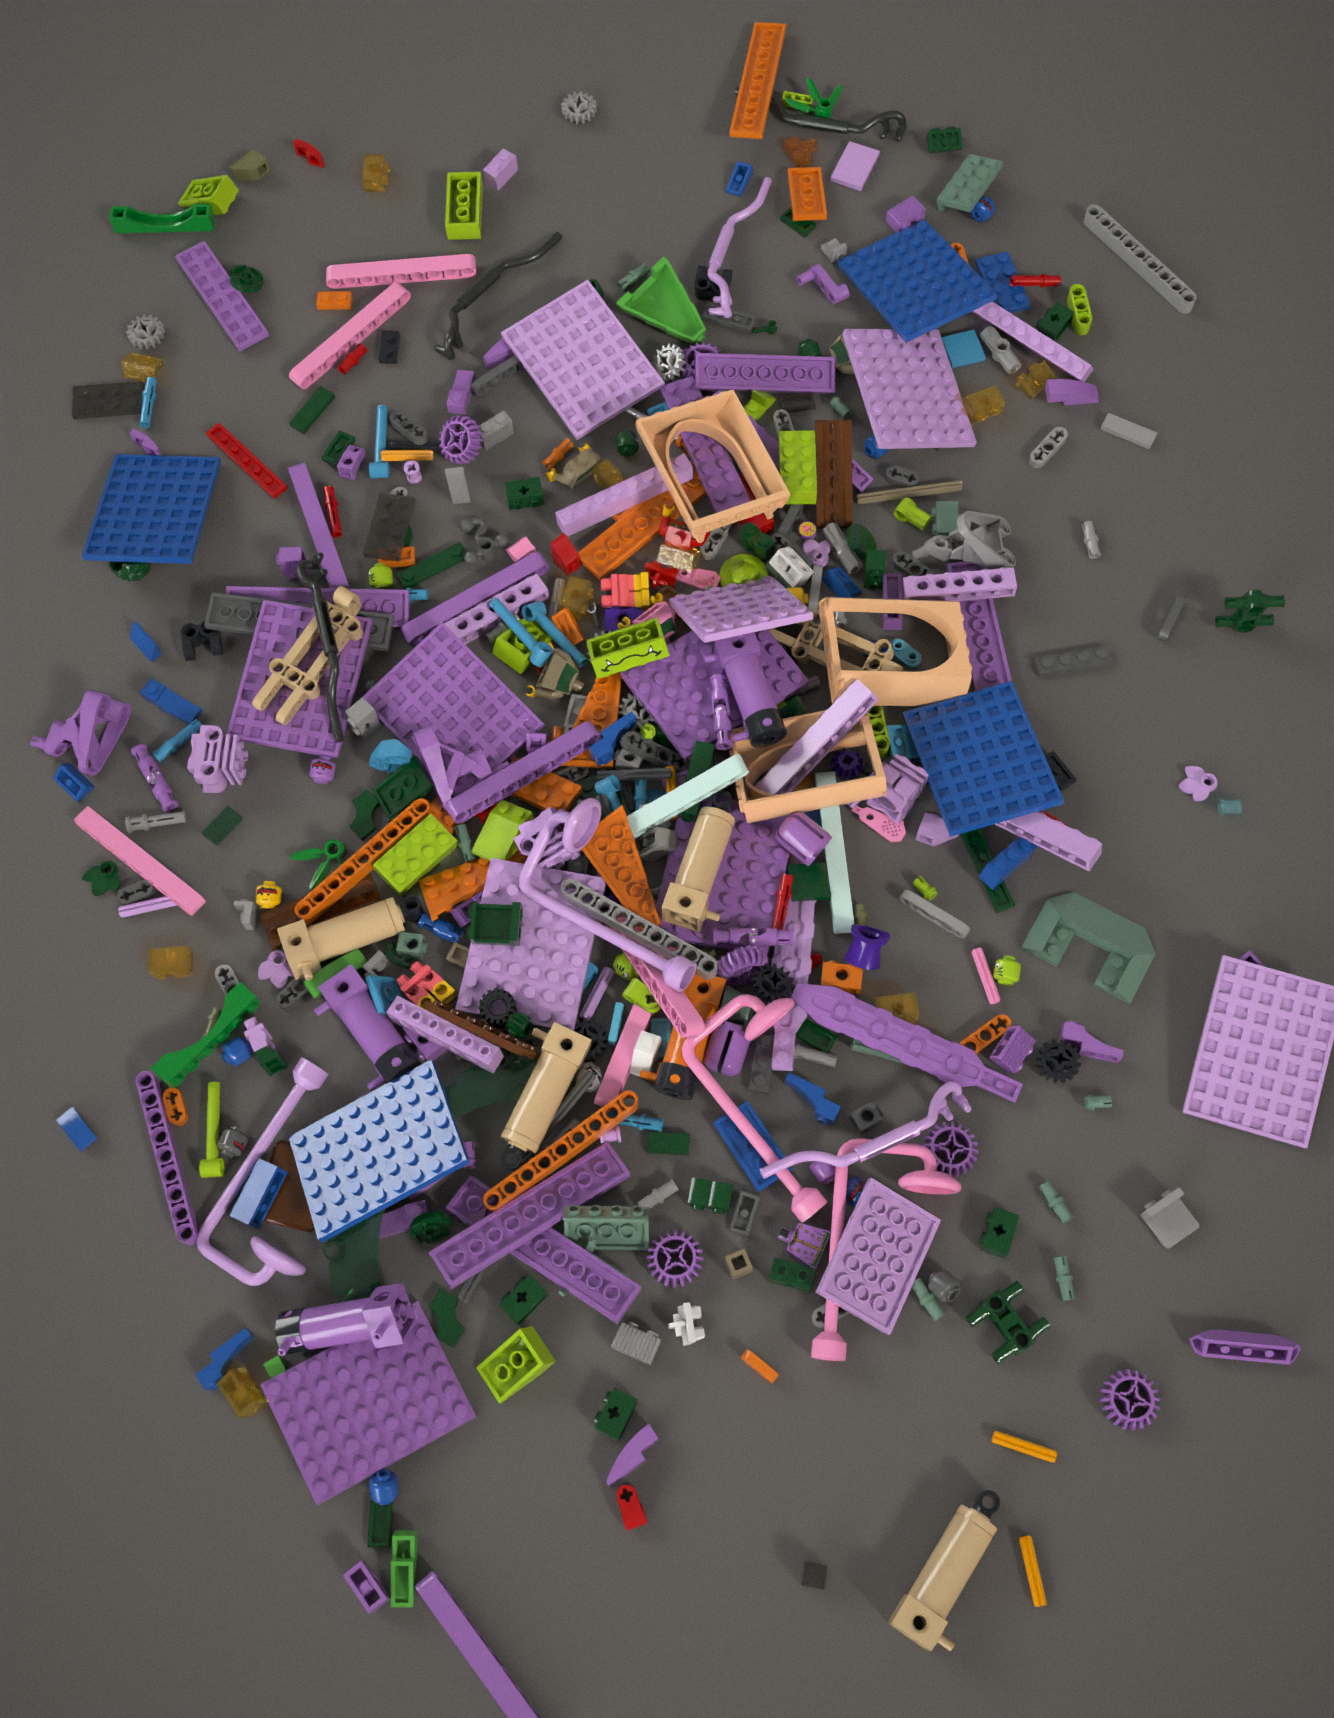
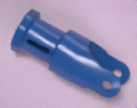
M427 912L422 914L418 922V928L430 930L434 935L445 940L457 942L459 937L464 936L463 929L440 918L432 922Z

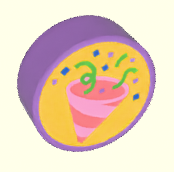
M808 521L801 523L798 528L799 537L803 540L813 539L816 536L817 530L815 524Z

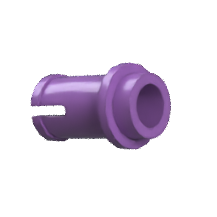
M463 1142L470 1161L469 1164L463 1167L464 1169H474L478 1163L475 1159V1143Z

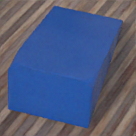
M737 161L725 192L741 197L753 174V166Z

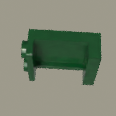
M473 901L468 913L469 918H471V926L467 927V938L470 939L472 944L520 946L523 916L521 902H513L512 905L479 904L477 901Z

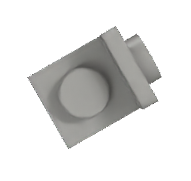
M834 238L822 244L821 250L829 261L834 263L846 257L847 245L845 243L840 244Z
M249 899L234 901L235 908L238 911H242L240 921L247 930H255L257 906Z
M380 950L362 967L365 971V977L369 975L378 976L376 973L381 972L385 968L388 960Z

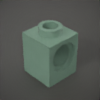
M400 932L396 948L400 957L422 960L423 954H426L428 950V942H426L424 935ZM410 944H418L416 948L409 949Z

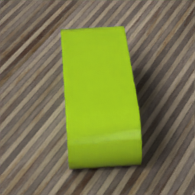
M1074 284L1070 287L1067 305L1070 310L1074 311L1072 319L1074 332L1077 335L1083 336L1089 332L1092 314L1084 286Z
M873 705L867 712L872 730L873 728L881 730H873L876 745L884 746L882 749L878 748L880 758H884L888 753L890 745L882 706ZM874 711V712H876L877 714L873 715V714H870L869 712Z

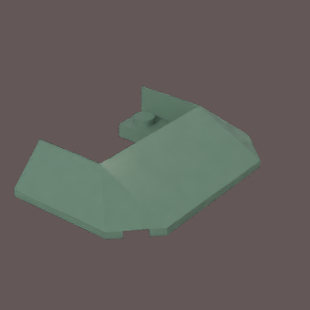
M1075 892L1048 898L1021 949L1057 967L1073 935L1088 941L1110 953L1093 986L1130 1005L1156 955L1146 928Z

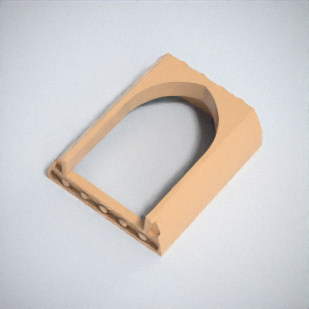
M734 390L722 391L717 395L706 396L701 400L691 401L686 405L675 406L670 410L659 411L654 415L641 417L636 420V429L693 538L698 543L704 541L706 532L761 513L765 514L767 520L774 517L773 512L777 508H782L791 496ZM682 431L700 433L718 441L734 457L756 500L699 519L670 462L669 447L673 440Z
M825 597L818 603L832 705L856 679L879 699L874 706H926L968 693L972 679V665L969 663V648L966 645V630L963 627L964 616L961 613L958 601ZM833 611L899 613L918 617L933 625L944 635L949 658L942 665L921 672L841 670Z
M827 710L783 719L787 735L781 741L768 747L755 748L751 746L749 739L733 742L732 735L745 732L744 727L732 729L730 737L733 747L731 748L732 750H729L730 757L740 754L749 770L746 776L735 781L740 811L745 813L747 823L787 816L796 811L807 812L887 796L885 773L868 712L829 752L867 745L875 776L780 795L761 791L754 787L753 784L763 773L774 767L781 757L794 746L797 740L801 739L808 728L814 725Z

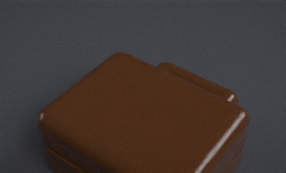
M278 1141L274 1146L269 1163L287 1171L288 1174L263 1222L312 1232L315 1228L291 1144L286 1141Z

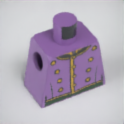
M798 1223L794 1232L782 1227L778 1239L789 1243L786 1254L802 1265L815 1268L816 1270L831 1232Z

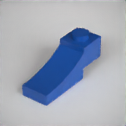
M151 678L140 692L144 700L160 707L163 712L187 724H191L195 719H198L202 713L200 707L185 700L165 685Z
M632 711L600 732L601 740L589 747L590 756L598 767L602 764H608L613 759L614 749L621 737L637 725L636 716Z
M789 1072L785 1079V1085L798 1092L809 1102L815 1111L814 1117L817 1118L818 1122L833 1126L841 1106L824 1098L825 1089Z
M243 1329L209 1354L213 1362L195 1374L205 1390L215 1391L224 1384L223 1381L228 1378L226 1372L234 1358L255 1338L251 1330Z

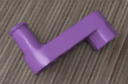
M816 264L810 267L808 271L796 276L799 286L811 280L815 281L833 305L850 296L846 284L842 283L836 286L820 264Z

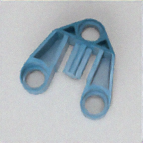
M396 739L383 740L372 752L369 765L375 769L392 774L403 764L410 762L413 752Z

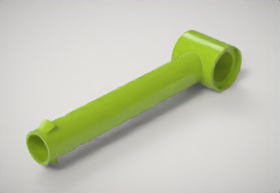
M220 1082L208 1083L206 1159L200 1160L199 1171L201 1178L223 1177L225 1172L224 1160L219 1158V1148L217 1146L219 1142Z

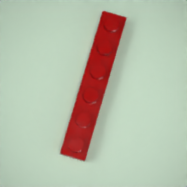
M217 423L206 432L207 437L274 500L288 489L286 484L220 423Z

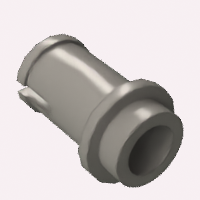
M833 611L835 626L838 628L845 627L847 618H845L844 612Z

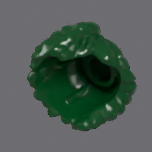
M108 562L111 572L117 578L126 581H139L145 578L151 566L148 562Z

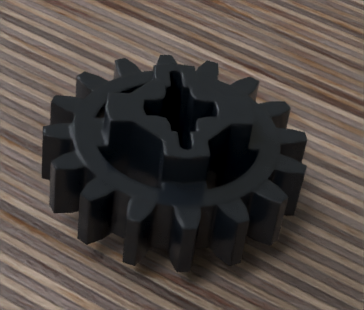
M767 963L764 968L759 966L758 970L754 972L750 982L753 985L751 990L757 991L756 997L761 996L763 1002L768 1000L771 1003L780 998H791L795 985L792 984L794 978L788 977L790 972H784L783 966L778 969L776 964L770 967Z
M586 1018L583 1019V1023L576 1020L574 1031L581 1030L579 1034L583 1036L587 1034V1037L592 1040L591 1047L585 1057V1062H588L590 1057L595 1061L596 1054L599 1056L603 1055L601 1049L606 1050L607 1046L604 1043L608 1042V1038L604 1036L606 1030H600L602 1027L601 1023L595 1025L594 1019L588 1023ZM589 1029L594 1030L597 1034H593ZM567 1045L565 1047L566 1050L572 1048L570 1045Z
M1052 1039L1051 1045L1045 1042L1044 1048L1040 1047L1038 1050L1040 1054L1036 1056V1060L1040 1062L1037 1063L1036 1067L1042 1068L1039 1074H1046L1047 1081L1053 1078V1082L1056 1084L1058 1079H1060L1063 1084L1066 1082V1078L1071 1081L1074 1078L1073 1075L1078 1074L1079 1070L1077 1068H1080L1082 1063L1077 1062V1060L1081 1058V1055H1075L1077 1047L1071 1049V1042L1065 1045L1063 1039L1059 1043ZM1056 1049L1054 1053L1047 1054L1050 1050ZM1059 1058V1062H1061V1064H1057L1058 1061L1055 1059ZM1068 1068H1070L1069 1071H1067V1072H1065V1073H1061V1071H1062L1063 1069H1068Z

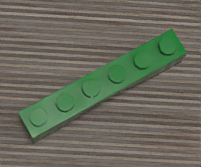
M193 204L188 209L174 214H152L133 209L129 206H111L109 221L115 234L214 231L215 215L211 204Z
M239 982L225 996L221 1015L206 1036L188 1048L166 1053L151 1069L170 1088L173 1089L179 1086L190 1072L195 1071L199 1067L200 1062L205 1057H209L214 1052V1048L219 1043L226 1041L229 1034L235 1028L240 1027L249 1014L254 1013L261 1003L260 1000L243 983Z

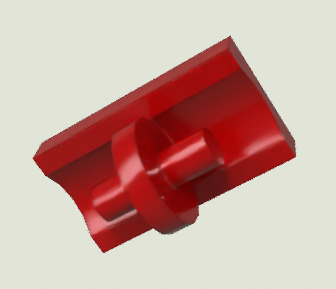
M655 560L652 563L647 562L645 564V572H648V581L653 582L652 588L657 589L659 585L672 590L675 588L677 568H662V564Z

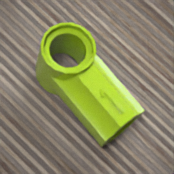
M906 497L893 511L896 519L901 522L908 521L921 530L926 529L932 519L931 515L917 508L915 502Z

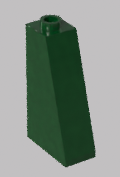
M696 740L685 783L714 767V744ZM703 800L679 813L678 818L685 822H696Z

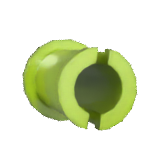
M919 876V879L917 878L912 884L924 895L925 900L931 901L938 893L936 888L931 887L922 876Z

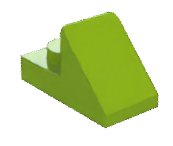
M752 390L751 400L743 408L746 414L752 416L756 422L776 401V398L767 392Z

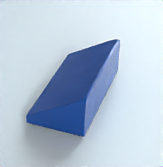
M840 567L827 570L822 578V581L837 597L855 598L862 592Z
M134 622L130 639L149 661L155 660L161 655V650L137 622Z
M61 764L53 777L77 802L82 800L95 787L72 764Z

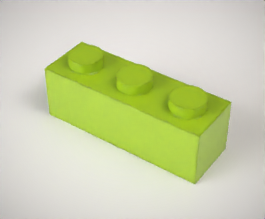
M784 91L782 96V105L784 107L794 108L786 102V98L813 107L814 101L810 95Z

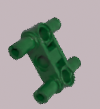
M1250 590L1242 597H1225V609H1237L1232 615H1217L1215 617V623H1217L1215 626L1216 628L1232 627L1240 633L1250 632L1257 626H1273L1274 615L1263 613L1268 607H1284L1285 597L1284 595L1268 596L1262 593L1261 590Z
M1015 1281L1004 1290H997L980 1302V1307L965 1317L972 1328L988 1317L1004 1337L1006 1343L991 1354L998 1365L1013 1354H1021L1036 1343L1038 1336L1051 1328L1045 1317H1042L1029 1327L1026 1326L1010 1305L1011 1300L1024 1292V1288L1019 1281ZM990 1299L998 1300L1000 1308L993 1309L990 1306ZM1017 1335H1021L1026 1339L1025 1346L1017 1344Z

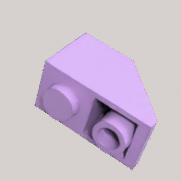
M925 813L917 832L916 840L936 846L958 837L959 834L949 837L943 819L934 813Z

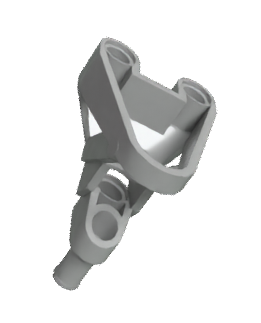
M966 511L957 517L958 529L949 533L948 536H934L927 540L924 546L912 552L913 558L917 561L932 555L942 561L959 559L989 570L1001 567L1011 568L1016 564L1013 553L1004 548L1002 538L1011 532L1008 522L998 515ZM971 522L981 525L973 531L970 530Z

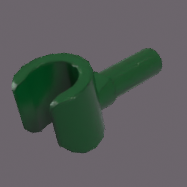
M770 320L767 326L753 329V334L760 332L775 334L777 331V327H775L776 321Z

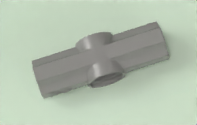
M986 327L981 332L980 337L991 350L992 358L1000 362L1008 374L1016 373L1021 368V363L1009 348V341L1002 338L994 327Z
M832 522L823 529V534L831 545L834 557L837 560L840 559L848 574L853 575L863 568L862 562L855 551L848 545L846 537L837 523Z

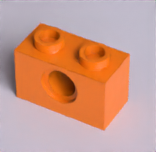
M834 960L823 962L820 985L837 987L847 993L860 995L863 969L849 963L847 965L839 964V962ZM842 973L847 978L840 980L836 975Z

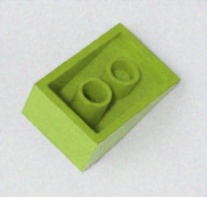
M228 175L192 180L178 204L186 208L191 207L193 204H211L214 215H223L228 211V207L235 200L239 190Z
M523 618L519 621L538 643L552 644L554 641L535 620L528 622ZM510 628L497 637L492 652L493 655L520 674L533 665L530 661L532 652Z
M502 799L490 812L472 849V854L488 861L491 858L508 861L518 850L513 839L521 834L518 826L534 820L533 813Z
M529 1326L520 1328L477 1366L476 1369L500 1404L540 1376L556 1360L534 1327Z

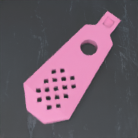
M679 566L677 568L676 580L702 591L705 587L707 591L706 586L718 587L720 577L715 571ZM682 572H687L688 574H687V575H682L681 573H682Z
M855 805L851 810L859 815L860 821L875 830L876 833L890 843L901 842L906 834L903 821L898 825L886 814L869 807L861 808ZM871 815L873 819L868 820L866 817Z

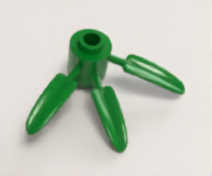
M808 77L807 87L813 101H817L816 108L786 98V102L795 109L806 113L811 110L815 112L816 117L831 119L832 109L840 97L842 85H838L829 98H821L814 82Z
M331 839L326 842L324 850L311 848L290 855V859L297 861L317 859L324 853L328 856L326 862H322L309 885L310 890L316 888L324 880L331 868L328 864L332 858L338 859L340 866L343 864L341 858L347 853V846L343 841ZM336 846L339 848L337 853L335 852Z

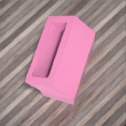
M525 536L508 547L506 551L516 563L536 552V549Z

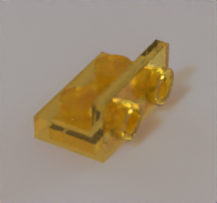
M133 352L122 360L124 377L145 382L147 377L156 379V372L163 366V359Z
M1044 360L1039 364L1035 362L1028 368L1029 372L1027 374L1024 372L1016 378L1017 382L1013 386L1015 388L1020 386L1027 397L1032 399L1045 388L1047 380L1056 379L1057 377Z

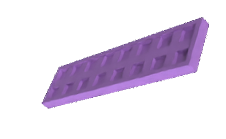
M205 241L175 255L177 262L239 352L269 336L268 331L241 292L229 283V275Z

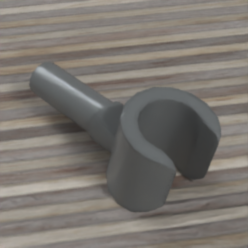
M594 601V609H592L590 603H588L586 610L592 614L596 627H600L597 616L599 604L597 601Z

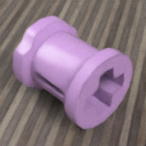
M408 461L404 465L407 481L411 484L419 483L422 479L421 472L419 471L420 466L416 461Z
M619 1124L600 1137L601 1145L607 1141H618V1143H621Z

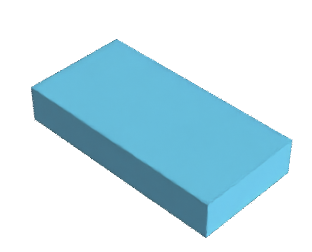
M616 1002L608 1038L609 1046L616 1047L619 1040L624 1015L623 1003Z
M651 1018V1034L660 1036L663 1041L657 1059H663L671 1034V1021L669 1018Z

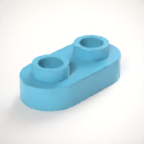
M893 639L890 642L894 650L893 658L910 670L920 666L921 654L902 639Z

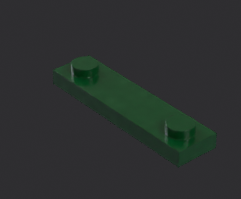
M458 542L396 573L397 578L404 590H406V588H411L465 561L464 556L467 552L461 542Z

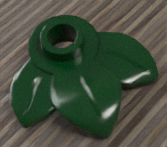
M104 861L99 866L90 867L82 877L83 881L92 883V893L94 896L103 895L108 889L115 892L120 885V878L117 875L118 867L113 861Z

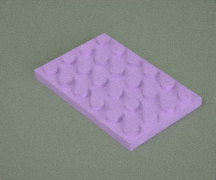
M869 1178L816 1293L886 1335H890L941 1220L873 1178Z

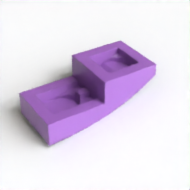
M132 428L129 434L134 444L142 446L146 455H161L156 444L147 435Z
M527 732L528 754L547 744L546 733Z

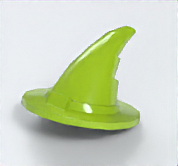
M749 554L732 556L724 562L719 574L722 588L727 587L728 584H745L746 580L756 581L768 576L765 564L759 558Z

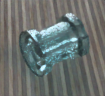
M1220 798L1218 802L1219 815L1236 814V816H1240L1242 813L1241 799L1224 800V798Z

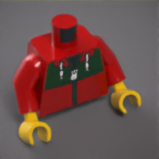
M664 504L659 533L665 538V543L685 550L703 546L711 532H706L704 541L698 543L693 538L686 523L670 519L673 516L674 506L669 510L666 508L667 504Z

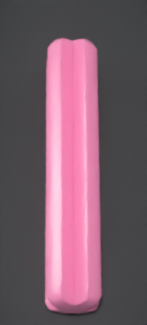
M981 947L972 950V956L989 1003L991 1005L1000 1002V996L985 954Z

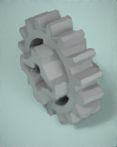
M582 91L579 94L573 92L572 96L570 94L567 95L568 99L563 98V103H561L562 115H565L566 120L570 119V123L576 121V124L581 121L584 124L585 120L591 121L590 117H595L597 112L596 100H593V96L588 97V93L583 95Z
M144 314L142 318L137 316L136 321L131 320L132 325H127L128 331L126 333L134 347L138 346L139 349H142L144 346L148 350L149 346L155 348V343L160 344L159 339H164V326L158 317L153 319L152 315H149L146 318Z
M668 343L667 347L663 345L661 351L657 349L658 354L657 356L653 355L655 360L651 362V365L654 366L662 380L669 383L670 379L674 381L675 376L679 377V372L684 371L682 365L686 364L683 360L686 358V355L683 354L684 351L675 344L671 345Z
M629 693L628 699H622L624 705H619V709L622 710L618 712L619 717H624L632 711L637 721V725L632 728L634 731L637 728H640L641 731V727L646 723L656 724L635 695L632 696ZM638 706L641 709L639 713L640 717L638 716Z

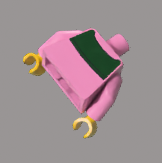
M657 593L655 597L652 596L649 600L652 607L632 622L635 625L658 617L666 644L669 645L671 644L669 637L676 632L675 611L668 603L662 601V594ZM628 617L622 619L626 625H623L621 622L618 623L619 629L632 626Z

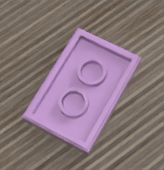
M849 141L830 181L862 191L880 155V151Z

